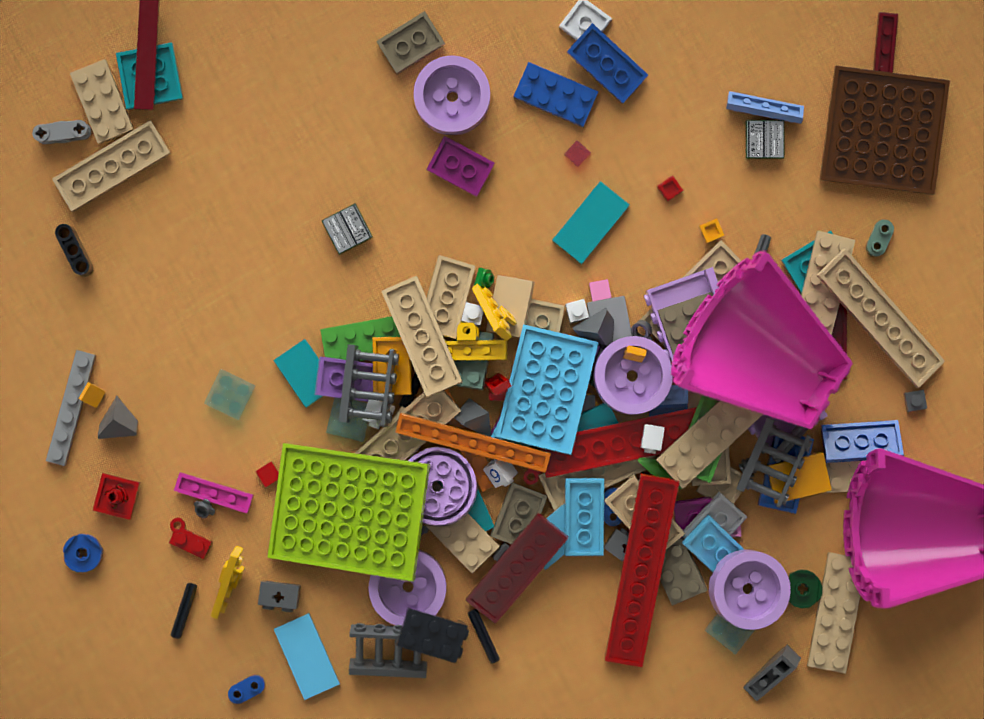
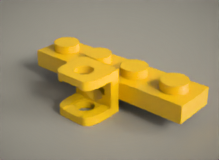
M477 283L472 288L494 332L507 341L512 337L508 330L510 326L507 321L515 326L517 324L516 320L503 306L497 308V302L491 298L493 296L491 291L487 287L482 288Z
M459 323L457 327V341H445L454 361L507 360V341L479 340V328L474 323Z
M239 546L234 548L229 560L225 562L218 580L221 585L210 615L212 618L218 619L221 613H225L228 606L226 599L230 598L233 588H237L245 570V567L241 566L244 559L241 556L243 548Z

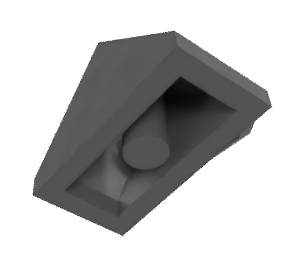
M604 308L574 326L573 329L580 338L596 341L598 346L604 350L613 342L614 319L607 308Z
M116 396L99 424L98 439L137 436L138 420L118 396Z
M469 398L460 408L462 411L454 418L467 428L491 437L489 412Z

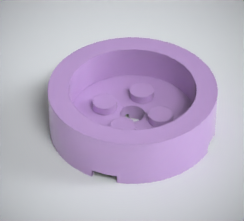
M460 56L437 58L428 63L416 79L414 85L416 110L421 120L438 133L444 135L467 133L476 128L488 112L490 105L488 79L482 69L467 58ZM448 93H457L458 99L455 102L448 101Z
M639 336L620 338L608 345L597 358L593 372L594 386L601 400L611 409L629 415L645 413L661 404L668 395L673 379L671 375L672 365L665 351L650 339ZM627 346L647 350L646 357L642 362L623 359V353ZM630 370H634L637 373L635 381L627 379V373Z
M433 447L417 453L408 460L430 464L423 523L431 526H447L461 520L468 514L475 503L478 487L474 470L462 455L448 448ZM435 481L443 483V489L439 492H435L432 488Z
M745 549L732 552L718 562L710 577L709 596L715 611L720 617L739 628L748 630L767 627L781 617L790 599V582L785 569L775 558L759 551ZM746 583L752 585V591L749 594L743 592V586Z
M419 550L415 581H410L414 585L411 592H405L403 589V583L407 580L376 575L370 576L369 597L376 612L387 622L394 625H402L408 607L432 615H436L440 610L447 590L445 574L438 561L425 551Z

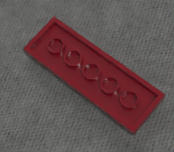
M538 512L466 597V601L496 624L568 540L569 536Z

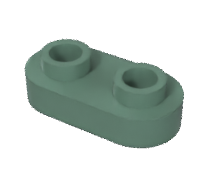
M880 220L874 225L866 244V251L869 255L877 257L885 252L894 232V226L889 220ZM882 226L887 227V232L881 230ZM875 243L880 245L879 250L874 248Z

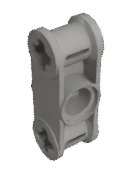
M82 120L58 121L37 125L34 127L32 135L35 140L42 144L68 143L88 139L92 130ZM82 126L83 128H85V130H82L80 134L77 131L80 130ZM43 131H45L47 134L43 135V138L40 137Z

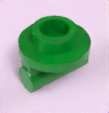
M478 268L474 286L478 283L482 288H489L494 282L492 271Z

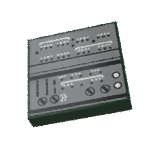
M746 120L745 159H784V120Z
M356 203L322 220L339 255L373 238Z

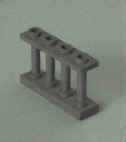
M348 344L339 422L350 423V419L355 417L381 420V426L388 427V423L392 421L390 404L394 403L392 386L396 384L397 379L394 369L395 365L397 366L399 362V354H396V350L390 349L389 355L361 352L357 345ZM357 361L387 362V374L359 371V369H356ZM364 379L386 382L385 393L358 391L354 388L355 380ZM356 398L384 401L382 413L354 410L352 401Z
M767 417L736 489L744 492L745 488L748 490L750 488L778 500L776 506L780 508L781 504L785 505L789 498V494H786L789 486L793 488L797 479L794 474L797 469L801 470L805 461L802 458L804 451H809L813 441L810 440L811 436L806 435L804 440L776 428V425L773 424L775 420ZM768 435H775L800 446L801 449L797 458L768 446L769 443H766ZM760 453H767L793 464L790 474L786 475L761 464V461L758 460ZM758 470L785 482L782 493L754 482L750 478L752 472H757Z
M357 623L352 624L350 627L349 637H356V658H350L349 675L426 678L427 662L421 661V653L415 651L413 661L402 660V647L396 646L402 625L385 626L383 624L365 625ZM364 638H375V659L363 658ZM383 639H395L394 660L383 659Z

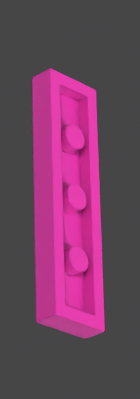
M179 472L174 488L176 492L202 500L208 499L212 503L244 513L249 512L254 496L253 494Z

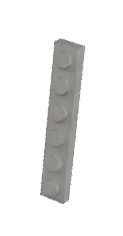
M76 350L47 454V462L62 466L67 464L83 401L78 398L90 380L96 358L94 354Z

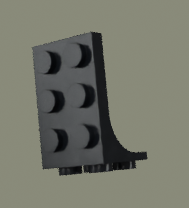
M408 607L396 646L456 663L457 659H460L462 656L463 648L461 646L463 640L466 641L469 629L461 620L453 621Z

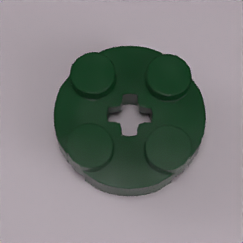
M799 569L788 574L790 582L789 603L797 608L804 609L811 607L819 601L823 591L822 583L813 572ZM805 583L804 585L808 587V590L800 594L798 586Z

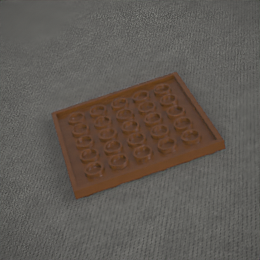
M835 66L820 180L934 195L950 80Z

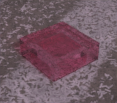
M576 140L564 155L579 167L591 152Z

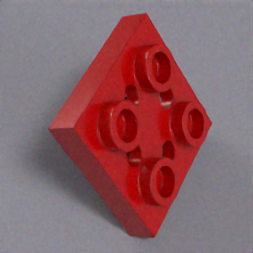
M102 473L92 511L131 520L141 482Z

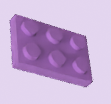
M319 357L315 395L335 398L342 397L346 360ZM357 361L356 369L362 372L373 373V363ZM355 380L354 388L358 391L373 392V380ZM356 398V399H355V400H359V401H366V402L369 401V399H360V398Z

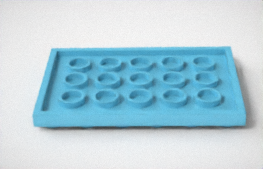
M523 324L509 380L512 387L508 388L496 437L572 455L598 342Z

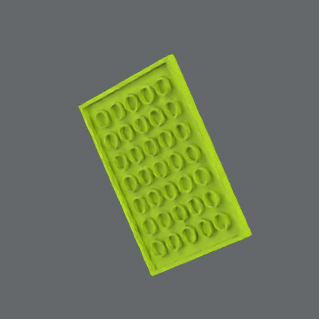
M283 443L268 558L415 581L430 464Z

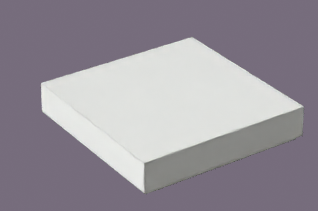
M578 0L559 25V28L577 41L592 23L603 32L612 18L588 0Z

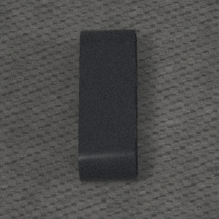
M60 224L55 229V235L73 271L80 276H89L93 271V265L75 229L67 224ZM64 229H69L70 231L67 238L62 237ZM77 245V254L71 255V247ZM85 262L87 269L84 272H80L79 265Z

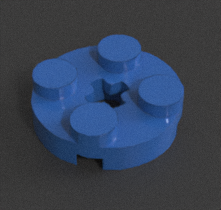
M79 534L71 537L63 548L65 564L75 572H87L95 569L101 562L103 554L100 542L89 534ZM85 548L87 550V557L83 556L80 558L78 550Z

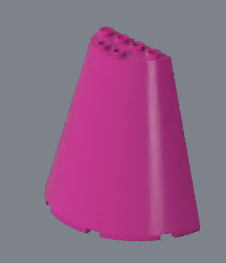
M766 251L757 252L752 256V260L745 258L733 267L716 284L719 288L715 290V294L713 296L707 295L692 316L683 332L686 338H684L682 345L678 343L671 366V375L674 377L673 382L681 388L812 429L818 423L822 411L829 406L830 401L828 398L830 394H835L839 390L841 381L850 373V367L853 362L773 258Z
M875 449L868 453L867 460L859 463L851 479L846 497L850 498L849 510H844L843 521L845 555L850 557L852 568L848 569L852 581L865 601H871V605L874 607L890 608L984 578V485L884 449Z

